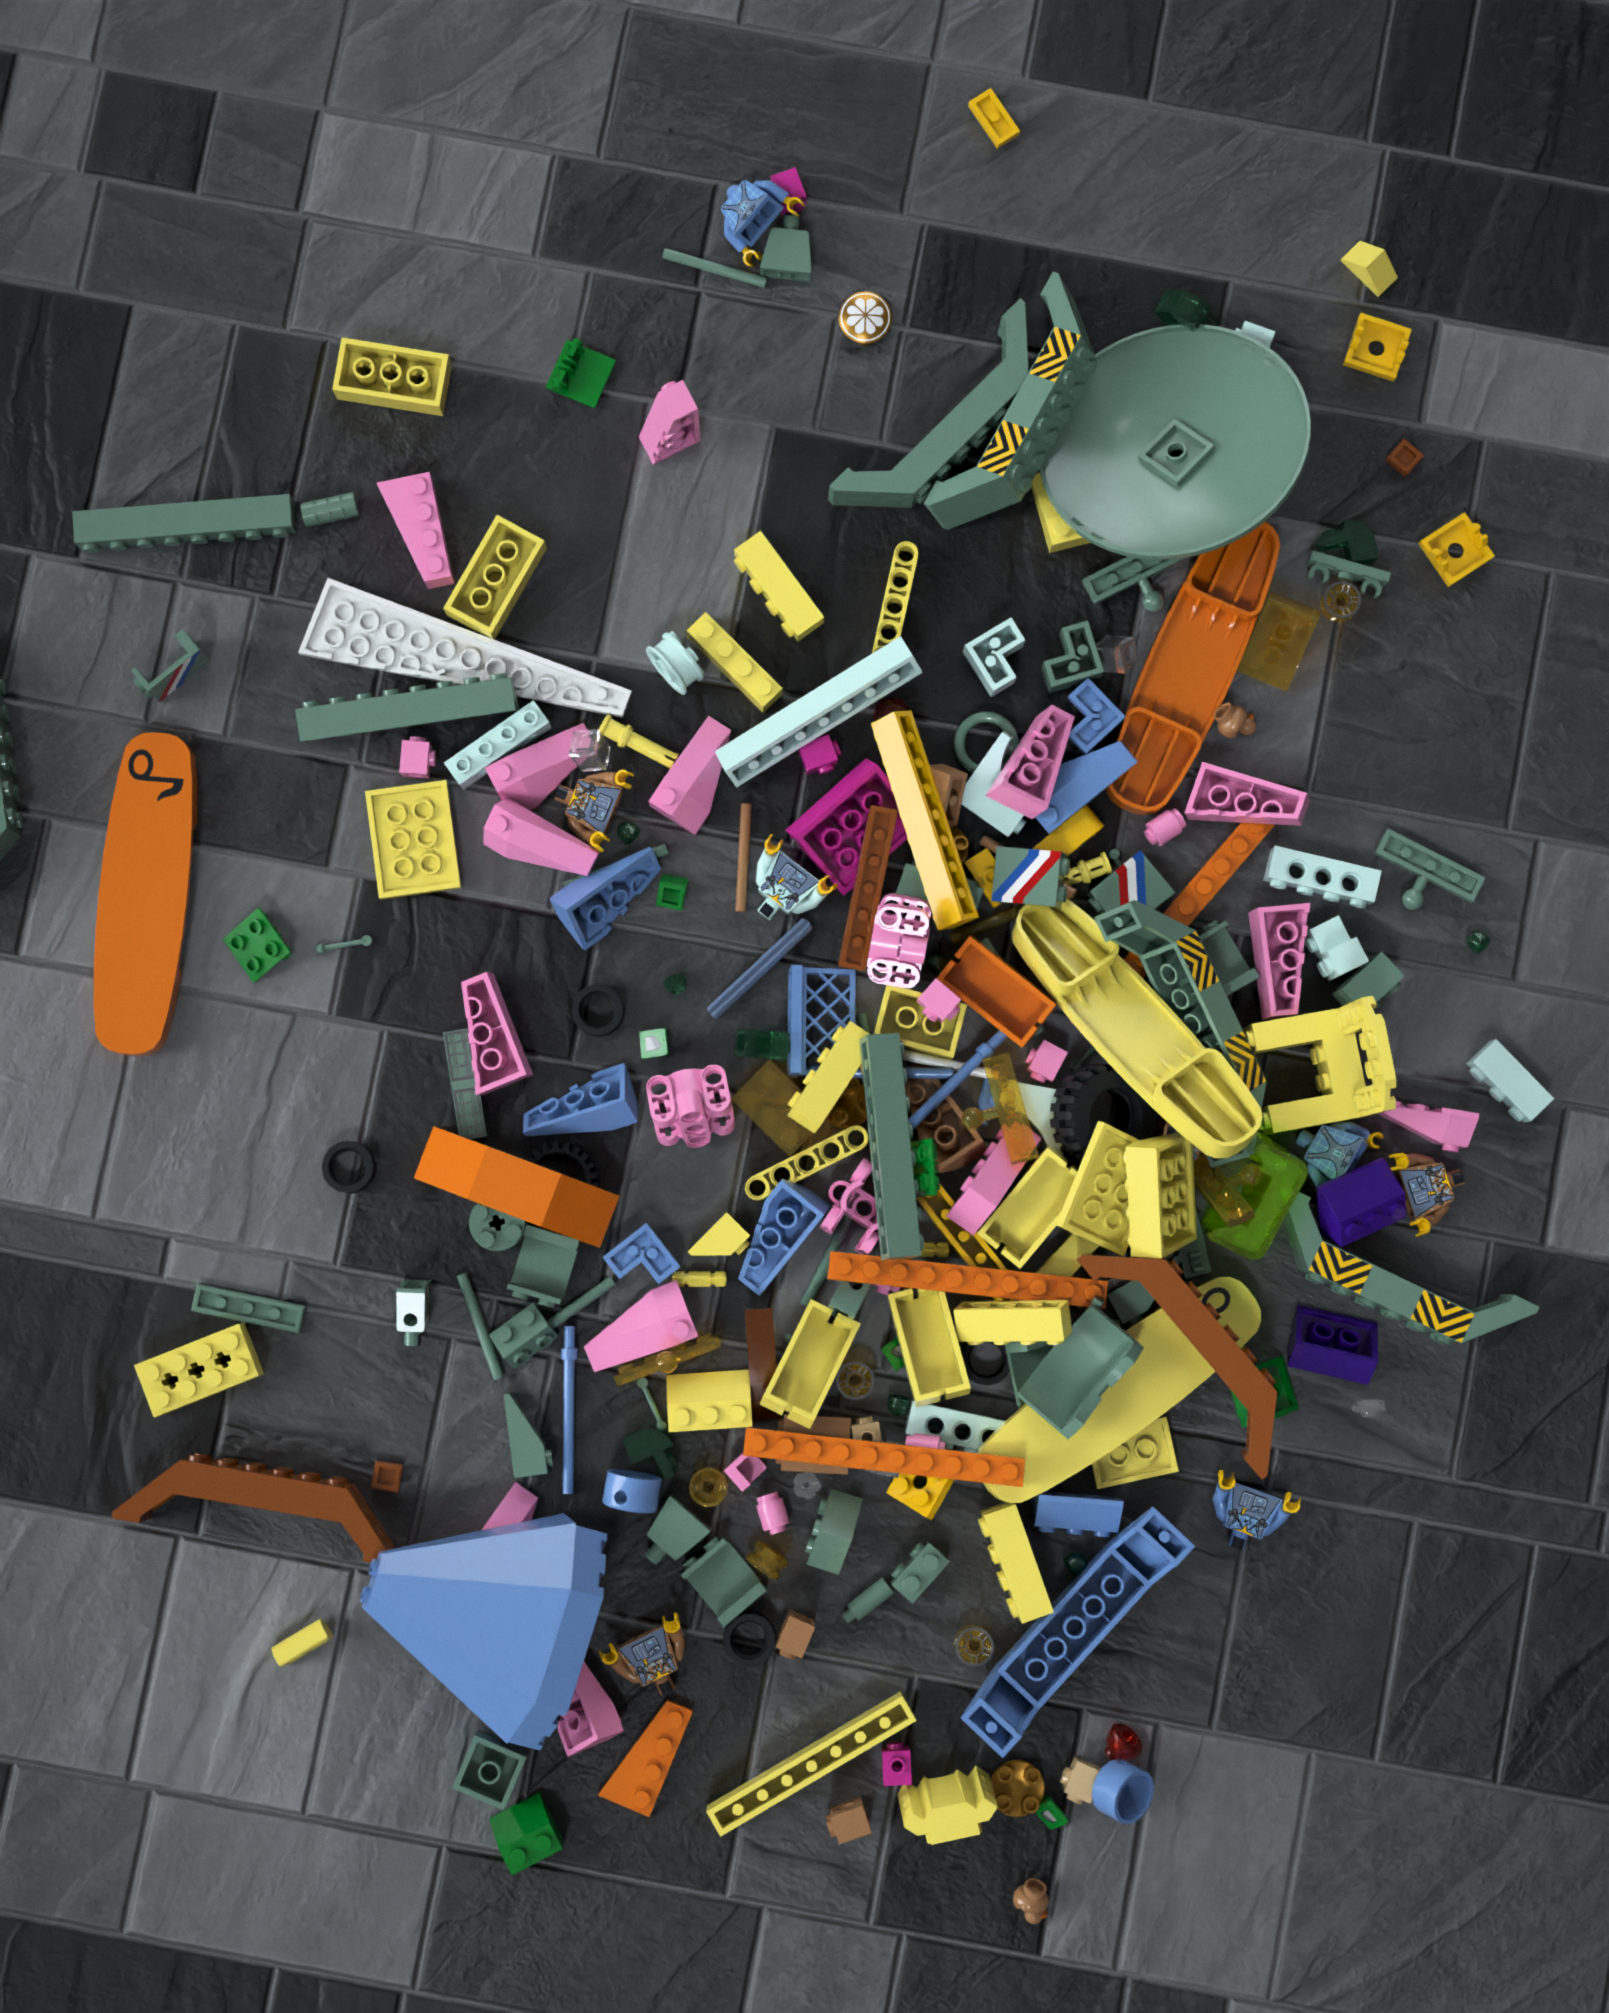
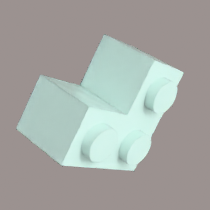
M1012 618L1007 619L967 643L963 649L965 657L990 697L1013 685L1016 680V675L1005 658L1021 649L1025 643V638Z
M1339 915L1307 931L1305 944L1311 953H1315L1319 961L1316 963L1322 977H1327L1328 981L1369 962L1358 938L1350 939Z

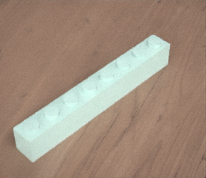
M900 636L722 746L715 753L724 771L737 788L923 672Z

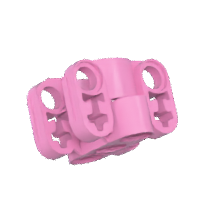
M895 893L887 894L882 898L875 916L867 963L868 975L873 982L902 988H911L918 983L930 932L929 923L932 911L927 900ZM889 900H895V901H897L899 904H894V903L885 904V903H886L887 901H889ZM917 905H921L923 908H917ZM886 910H893L895 913L890 914ZM873 967L881 973H886V975H875L873 972ZM904 977H910V980H904Z
M709 1065L704 1069H684L668 1076L656 1075L648 1080L646 1091L650 1114L657 1139L662 1145H675L682 1138L689 1147H702L710 1142L712 1132L722 1136L728 1135L734 1130L735 1117L726 1073L721 1066ZM717 1073L722 1079L717 1084H710L706 1081L707 1077L710 1074ZM657 1084H664L667 1087V1090L661 1095H656L652 1092V1088ZM719 1092L721 1102L715 1103L714 1093ZM660 1103H664L667 1113H661ZM724 1116L726 1125L720 1126L719 1117ZM665 1128H671V1136H666Z
M865 1158L861 1160L849 1179L850 1183L837 1181L828 1189L827 1199L832 1208L819 1228L831 1235L843 1215L850 1217L853 1221L866 1228L865 1233L854 1250L859 1254L869 1255L879 1239L875 1198L860 1189L872 1171V1162ZM836 1187L845 1189L840 1201L836 1200L833 1196V1190ZM866 1202L871 1208L870 1214L867 1216L860 1215L856 1210L857 1203Z

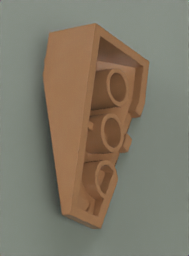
M914 1063L910 1066L917 1068H929V1066L918 1063ZM907 1078V1083L904 1086L905 1093L910 1100L912 1115L943 1086L938 1079ZM950 1095L916 1127L919 1140L933 1138L934 1145H937L938 1159H934V1161L938 1162V1165H935V1170H939L938 1174L968 1166L981 1157L987 1149L983 1139Z

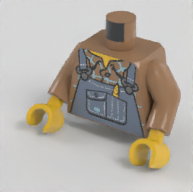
M624 769L618 772H602L588 775L585 779L577 781L574 790L560 785L554 800L568 805L565 815L568 818V826L576 837L592 845L600 852L604 851L600 847V843L603 840L610 841L606 835L623 795V789L619 786L627 789L632 787V785L625 783V780L628 776L633 777L634 774Z
M1418 1153L1390 1154L1389 1158L1393 1157L1396 1160V1166L1391 1167V1170L1394 1172L1397 1181L1405 1193L1406 1210L1409 1219L1414 1220L1409 1225L1418 1226L1419 1232L1415 1234L1416 1237L1430 1232L1431 1227L1436 1225L1450 1209V1202L1455 1200L1452 1188L1465 1184L1464 1176L1460 1169L1446 1172L1443 1163H1436L1429 1156Z
M674 1613L675 1619L671 1622L666 1621L665 1616H663V1624L619 1645L617 1651L614 1645L609 1643L608 1646L611 1651L608 1654H603L599 1650L603 1663L610 1665L617 1674L633 1684L640 1683L644 1687L655 1682L661 1696L673 1691L676 1687L669 1674L678 1670V1663L683 1660L685 1637L680 1627L678 1613Z

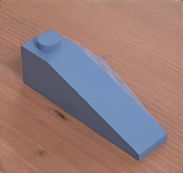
M1119 741L1061 764L1048 809L1036 816V819L1049 834L1052 833L1138 762L1123 742Z
M648 847L588 876L569 883L549 899L560 921L581 948L586 950L609 933L612 929L610 926L619 914L624 915L629 909L626 907L636 894H641L659 873L661 867L653 849Z
M625 1063L600 1070L591 1075L593 1080L580 1087L575 1084L569 1088L570 1092L559 1099L550 1098L524 1113V1135L538 1136L611 1131L637 1123L638 1103Z
M782 1178L763 1204L762 1212L738 1279L760 1296L831 1206L811 1189Z

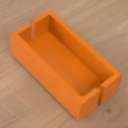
M969 936L954 955L961 959V961L958 963L956 960H950L936 979L1022 1048L1026 1047L1041 1028L1037 1023H1045L1058 1004L974 936Z

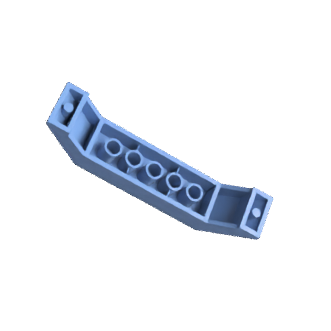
M1152 1506L1104 1545L1053 1601L1051 1605L1054 1613L1038 1618L1002 1657L960 1718L1003 1758L1022 1738V1734L1045 1702L1144 1593L1171 1569L1177 1567L1195 1545Z

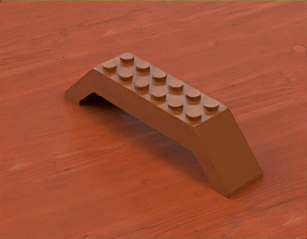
M1084 1253L1077 1257V1261L1094 1281L1100 1277L1139 1281L1247 1408L1246 1448L1241 1451V1454L1262 1480L1268 1476L1277 1391L1273 1386L1277 1382L1265 1368L1259 1371L1254 1365L1258 1361L1257 1358L1246 1346L1241 1349L1237 1345L1236 1341L1240 1338L1227 1324L1224 1327L1220 1325L1217 1320L1221 1316L1210 1303L1204 1306L1198 1299L1202 1296V1293L1191 1281L1186 1284L1180 1276L1184 1272L1172 1259L1170 1262H1167L1165 1258L1154 1259Z
M204 1453L190 1454L188 1458L179 1460L112 1512V1519L141 1523L151 1519L153 1511L176 1495L341 1522L363 1552V1561L372 1562L373 1558L377 1559L380 1551L396 1548L357 1486L348 1483V1478L332 1476L328 1480L321 1479L320 1473L309 1471L298 1475L293 1474L294 1469L287 1467H277V1469L268 1470L266 1469V1464L257 1462L239 1465L238 1459L222 1457V1459L215 1461L211 1460L212 1455Z

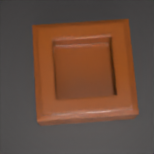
M1403 439L1385 461L1402 476L1406 477L1424 455L1406 439Z
M376 1460L371 1489L399 1493L404 1464Z

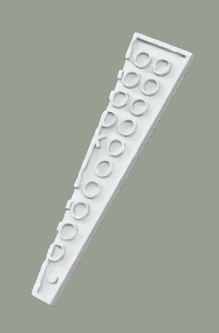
M327 578L298 651L299 655L405 676L436 682L453 681V685L464 684L463 679L479 677L480 682L491 680L490 675L506 673L507 678L511 677L515 680L518 698L606 715L610 714L611 716L623 718L632 695V691L330 578Z

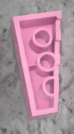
M683 380L677 383L676 381H671L661 388V391L657 393L639 435V439L653 465L701 441L698 408Z
M430 472L377 482V486L427 588L432 589L455 584L435 486Z
M1050 705L1037 715L985 796L1030 819L1035 818L1048 809L1075 716L1054 705Z
M1310 903L1259 907L1248 912L1255 970L1259 975L1257 987L1262 1020L1287 1018L1298 1014L1302 978L1300 977L1302 964H1304L1305 953L1303 951L1305 937H1307L1308 926L1306 924L1307 915L1310 912Z
M485 972L461 982L465 1015L468 1021L469 1044H471V1062L475 1075L476 1095H485L532 1076V1070L494 973Z

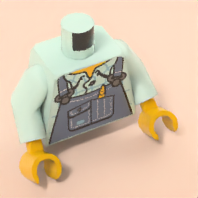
M771 834L765 841V849L757 863L756 883L759 886L758 892L766 898L757 911L770 920L778 909L790 915L792 912L800 914L816 908L828 893L838 887V884L835 883L831 888L826 885V879L830 875L820 880L816 879L779 850L784 843L783 839L780 840L778 846L771 843L773 834Z

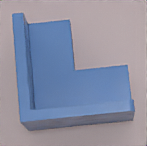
M1089 678L1067 697L1085 716L1070 731L1069 739L1081 751L1080 756L1086 755L1096 748L1126 717Z
M648 1223L644 1224L603 1256V1259L619 1279L641 1262L658 1284L681 1268L680 1264Z

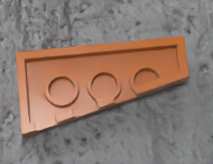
M667 1699L629 1753L613 1772L607 1783L602 1787L598 1796L650 1817L693 1710Z

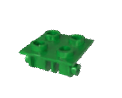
M576 338L573 341L566 340L545 388L595 409L616 360L582 346L583 342Z
M260 907L223 938V941L253 983L259 980L281 960L285 961L292 956L291 947L285 944L281 938V933L276 931V926L273 927L267 918L268 915L263 913Z
M933 1138L910 1142L911 1151H914L916 1159L913 1175L918 1182V1194L916 1197L938 1196L937 1190H940L939 1176H936L935 1173H939V1170H935V1165H938V1162L934 1161V1159H938L937 1145H934Z

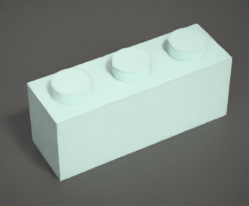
M1497 1039L1489 1041L1466 1063L1471 1068L1469 1070L1470 1074L1477 1081H1484L1490 1088L1488 1091L1491 1096L1499 1102L1503 1101L1510 1108L1508 1109L1509 1114L1518 1122L1521 1120L1524 1123L1532 1121L1554 1099Z

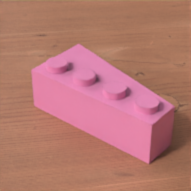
M1202 762L1184 813L1188 820L1301 826L1310 799L1306 792Z
M1014 1119L1009 1127L1004 1124L994 1137L998 1142L992 1141L983 1154L987 1158L985 1160L981 1158L971 1171L975 1175L973 1178L969 1175L960 1188L963 1191L946 1215L972 1235L977 1232L998 1206L1042 1139V1137L1017 1119Z

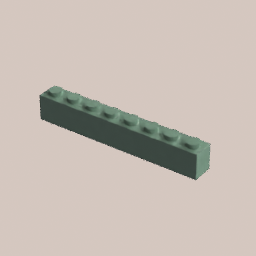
M290 494L72 511L74 543L80 550L86 553L99 552L100 548L122 551L126 550L127 546L148 549L154 547V544L162 543L165 546H179L181 542L191 541L193 544H206L208 540L218 539L220 542H232L237 537L258 540L262 538V535L284 538L288 537L289 533H296L294 500Z
M506 673L490 675L491 680L480 682L479 677L463 679L464 684L453 686V681L436 683L437 688L426 690V685L409 687L410 692L401 694L399 689L383 691V696L373 697L372 693L356 695V700L346 701L345 697L330 698V704L319 705V701L303 702V708L295 709L300 742L518 711L515 680L511 677L507 678Z
M899 1033L869 1034L859 1039L881 1261L911 1259L922 1255L924 1239L922 1234H919L918 1223L921 1221V1210L916 1204L918 1182L913 1175L916 1159L910 1145L913 1129L911 1123H908L907 1112L910 1109V1100L905 1095L904 1086L907 1083V1072L902 1066L904 1044L903 1041H900Z

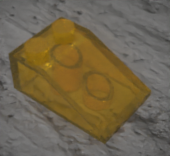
M1271 591L1237 671L1287 691L1319 620L1321 611Z

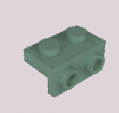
M533 1302L489 1334V1337L503 1359L515 1369L528 1362L530 1357L541 1349L547 1348L558 1335Z

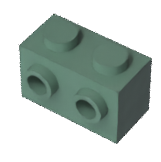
M928 1540L924 1544L919 1542L909 1553L912 1556L905 1565L900 1563L891 1574L893 1577L890 1581L891 1585L912 1604L950 1562Z

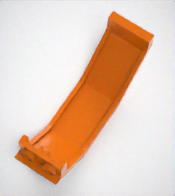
M433 1126L414 1176L415 1179L598 1248L602 1245L620 1197L619 1195Z

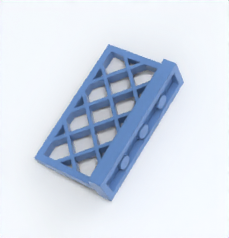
M791 965L788 970L787 1078L806 1077L810 1071L806 1070V1058L812 1052L819 1058L821 1053L817 1048L826 1039L834 1045L835 1041L831 1039L830 1035L839 1026L845 1028L847 1025L844 1022L847 1019L855 1024V969L803 967V965ZM807 975H818L824 984L814 992L807 985ZM824 975L832 977L828 980ZM837 976H849V987L843 993L831 983ZM826 986L838 996L829 1006L818 996ZM848 992H849V1000L845 997V995H846ZM813 998L824 1009L815 1019L806 1011V1005ZM839 1000H842L849 1007V1014L843 1020L831 1010ZM826 1013L838 1023L829 1033L817 1022ZM806 1018L811 1022L807 1027ZM813 1025L824 1036L815 1046L806 1038V1031ZM806 1045L811 1049L808 1053H806Z

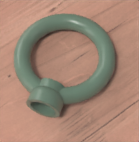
M975 713L966 718L956 731L954 737L955 755L959 763L972 774L979 764H976L968 757L965 750V738L969 730L975 725L984 722L993 723L1013 737L1007 747L1003 767L1019 744L1018 735L1012 723L998 713Z

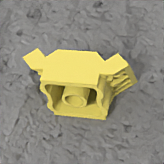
M976 1765L969 1776L958 1769L953 1774L928 1779L924 1776L917 1787L914 1785H902L897 1793L904 1828L917 1836L925 1835L927 1843L931 1845L980 1835L983 1831L981 1822L989 1821L998 1808L989 1774Z

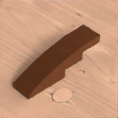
M772 1308L745 1310L753 1421L781 1419L780 1414L760 1405L762 1397L777 1369Z

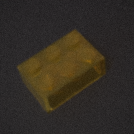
M769 1059L731 1098V1101L790 1158L814 1133L787 1116L792 1108L787 1104L796 1091L802 1093V1091ZM828 1116L826 1117V1119L824 1120V1122L822 1123V1125H823V1124L826 1122V1120L829 1118Z

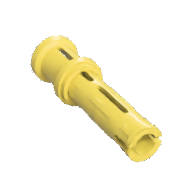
M610 714L606 715L597 736H605L617 742V746L621 748L628 746L671 769L679 756L678 753H674L633 732L634 728L631 725L625 726L613 720Z
M1102 852L1099 857L1088 861L1080 860L1076 863L1077 866L1069 869L1068 875L1064 877L1067 878L1064 882L1070 886L1079 882L1088 884L1091 883V879L1105 874L1111 875L1112 869L1106 853Z

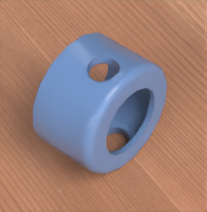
M609 1469L607 1470L602 1502L604 1505L618 1510L635 1513H654L658 1509L662 1478L644 1472Z
M1115 1759L1109 1761L1101 1768L1093 1783V1804L1100 1812L1122 1824L1129 1825L1135 1823L1145 1814L1150 1806L1154 1792L1153 1779L1148 1772L1126 1760Z

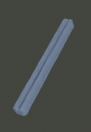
M802 918L707 1007L708 1013L715 1019L719 1018L812 930L810 922Z

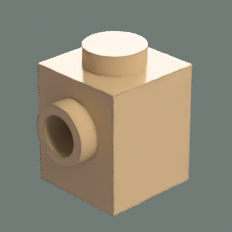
M872 1416L856 1418V1424H851L853 1439L882 1442L879 1421H873Z
M1074 1756L1070 1768L1065 1767L1060 1779V1783L1063 1784L1062 1789L1064 1793H1067L1066 1798L1082 1805L1083 1801L1091 1804L1093 1783L1101 1768Z

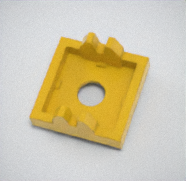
M1360 313L1343 365L1394 382L1400 364L1404 359L1412 329ZM1373 341H1379L1384 346V352L1379 356L1372 355L1369 351V344Z
M1465 512L1418 543L1448 588L1495 557L1487 545L1488 536L1481 534V526L1477 523H1472ZM1457 543L1462 546L1463 555L1460 558H1452L1449 555L1448 547L1451 544Z
M897 1473L886 1493L924 1517L933 1520L954 1479L927 1477L926 1485L921 1489H917L914 1486V1479L917 1475Z

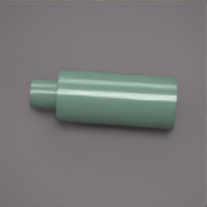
M881 1577L847 1604L849 1609L842 1614V1617L848 1624L855 1618L860 1621L894 1594L893 1590L884 1578Z

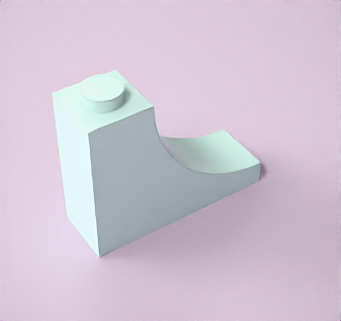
M1003 731L967 781L962 805L1009 837L1013 832L1017 835L1026 823L1022 819L1024 815L985 796L1003 769L1005 753L1013 738Z
M1008 1081L1006 1086H1001L999 1102L1003 1103L1002 1109L1016 1113L1027 1120L1038 1132L1039 1136L1042 1137L1045 1149L1050 1145L1063 1155V1152L1060 1150L1062 1143L1055 1142L1053 1134L1056 1131L1055 1128L1050 1126V1119H1053L1054 1112L1050 1111L1051 1103L1056 1102L1057 1098L1054 1097L1056 1089L1015 1081Z

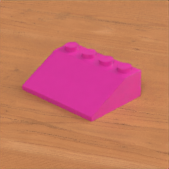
M867 758L785 830L825 876L830 875L827 879L833 885L835 883L838 884L836 889L843 896L854 886L870 805L898 810L889 855L907 840V834L899 815V809L891 790L890 781L881 768Z

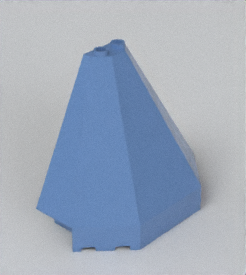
M562 1513L380 1551L377 1559L373 1558L370 1564L369 1575L371 1579L368 1587L364 1586L360 1603H363L362 1608L506 1744L512 1743L541 1750L545 1737H550L558 1726V1716H565L569 1710L603 1601L604 1588L599 1587L601 1577L605 1574L606 1555L602 1553L607 1541V1534L577 1526L572 1519Z

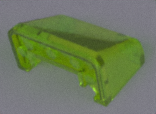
M1260 1132L1257 1133L1254 1154L1249 1156L1251 1160L1257 1162V1165L1241 1193L1239 1206L1234 1207L1233 1210L1220 1205L1214 1206L1207 1211L1200 1224L1211 1241L1251 1260L1259 1259L1267 1252L1308 1174L1307 1167L1301 1159Z

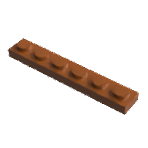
M870 805L838 960V966L866 971L875 916L880 902L898 810Z

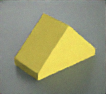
M1359 241L1340 260L1377 297L1398 278L1386 251Z

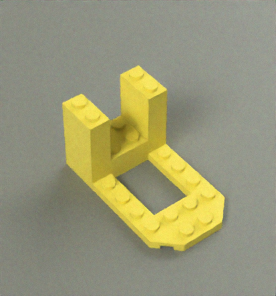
M1373 996L1362 997L1336 1009L1254 1023L1243 1028V1032L1254 1054L1312 1044L1313 1048L1310 1049L1312 1064L1317 1065L1318 1075L1315 1076L1318 1092L1322 1091L1323 1095L1263 1107L1261 1110L1263 1118L1259 1130H1263L1264 1136L1358 1119L1396 1109V1099L1394 1096L1390 1097V1089L1396 1088V1074L1388 1034L1382 1014H1375L1373 1010L1377 1005ZM1362 1031L1359 1034L1360 1046L1363 1051L1366 1050L1368 1062H1365V1071L1368 1079L1372 1078L1373 1083L1369 1086L1365 1085L1355 1033Z

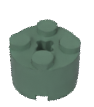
M479 1203L472 1209L469 1219V1228L474 1240L481 1247L492 1251H505L515 1247L524 1237L525 1227L528 1225L527 1221ZM496 1216L499 1219L505 1220V1224L501 1225L500 1231H498V1228L492 1227V1222H495Z

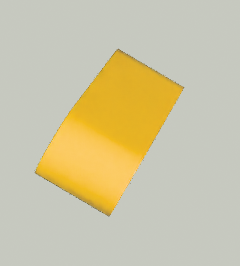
M1086 805L1032 849L1060 851L1066 853L1068 857L1100 831L1104 825Z

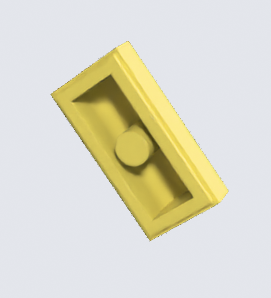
M320 1618L276 1644L271 1650L279 1666H288L331 1640L333 1634L326 1622Z

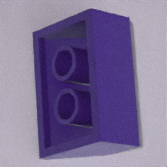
M1383 1158L1374 1160L1316 1187L1320 1235L1341 1247L1406 1218L1405 1193Z
M1297 1305L1287 1347V1366L1368 1385L1378 1364V1323Z

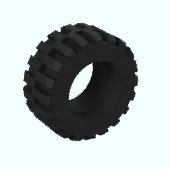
M1091 1064L1074 1070L1073 1076H1066L1062 1080L1063 1088H1057L1054 1093V1097L1057 1099L1055 1103H1051L1050 1111L1054 1112L1053 1119H1050V1126L1055 1128L1056 1131L1053 1137L1056 1143H1062L1060 1150L1063 1154L1071 1156V1161L1078 1165L1081 1164L1093 1135L1090 1124L1092 1104L1096 1097L1105 1090L1114 1097L1119 1107L1120 1121L1118 1130L1138 1140L1157 1137L1159 1129H1156V1122H1160V1115L1110 1064Z

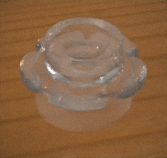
M799 1473L793 1480L795 1484L793 1490L799 1497L803 1496L805 1499H811L816 1495V1491L820 1489V1481L816 1479L814 1473ZM804 1483H809V1487L805 1488Z

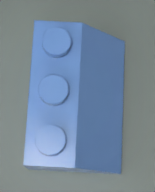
M1045 1491L1034 1496L1032 1524L1039 1526L1038 1531L1055 1533V1528H1064L1067 1534L1083 1535V1530L1094 1531V1536L1110 1537L1111 1532L1118 1533L1124 1501L1115 1496Z

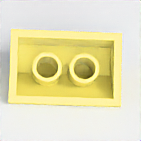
M749 1369L666 1375L669 1432L753 1426Z

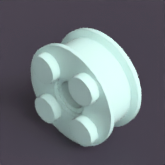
M673 631L670 633L665 632L662 635L663 640L654 647L648 646L646 653L667 683L678 693L685 695L687 693L686 688L695 680L702 681L705 673L696 663L699 659L690 647L685 649L681 645V640Z

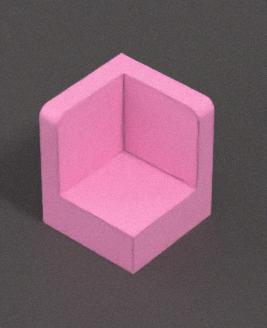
M741 1453L724 1469V1472L743 1492L751 1485L753 1480L766 1470V1465L759 1457L743 1456V1453Z

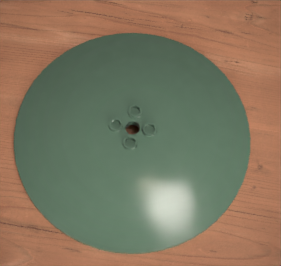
M1179 324L1153 328L1123 338L1095 354L1098 362L1096 370L1089 377L1084 386L1082 396L1074 404L1068 421L1063 424L1058 433L1056 443L1051 446L1042 468L1039 469L1044 489L1058 515L1070 528L1094 545L1117 554L1141 559L1164 560L1196 556L1221 548L1247 535L1275 513L1288 498L1304 470L1311 443L1309 405L1305 392L1290 366L1268 346L1248 335L1235 330L1204 324ZM1174 450L1183 451L1178 457L1170 456V453Z

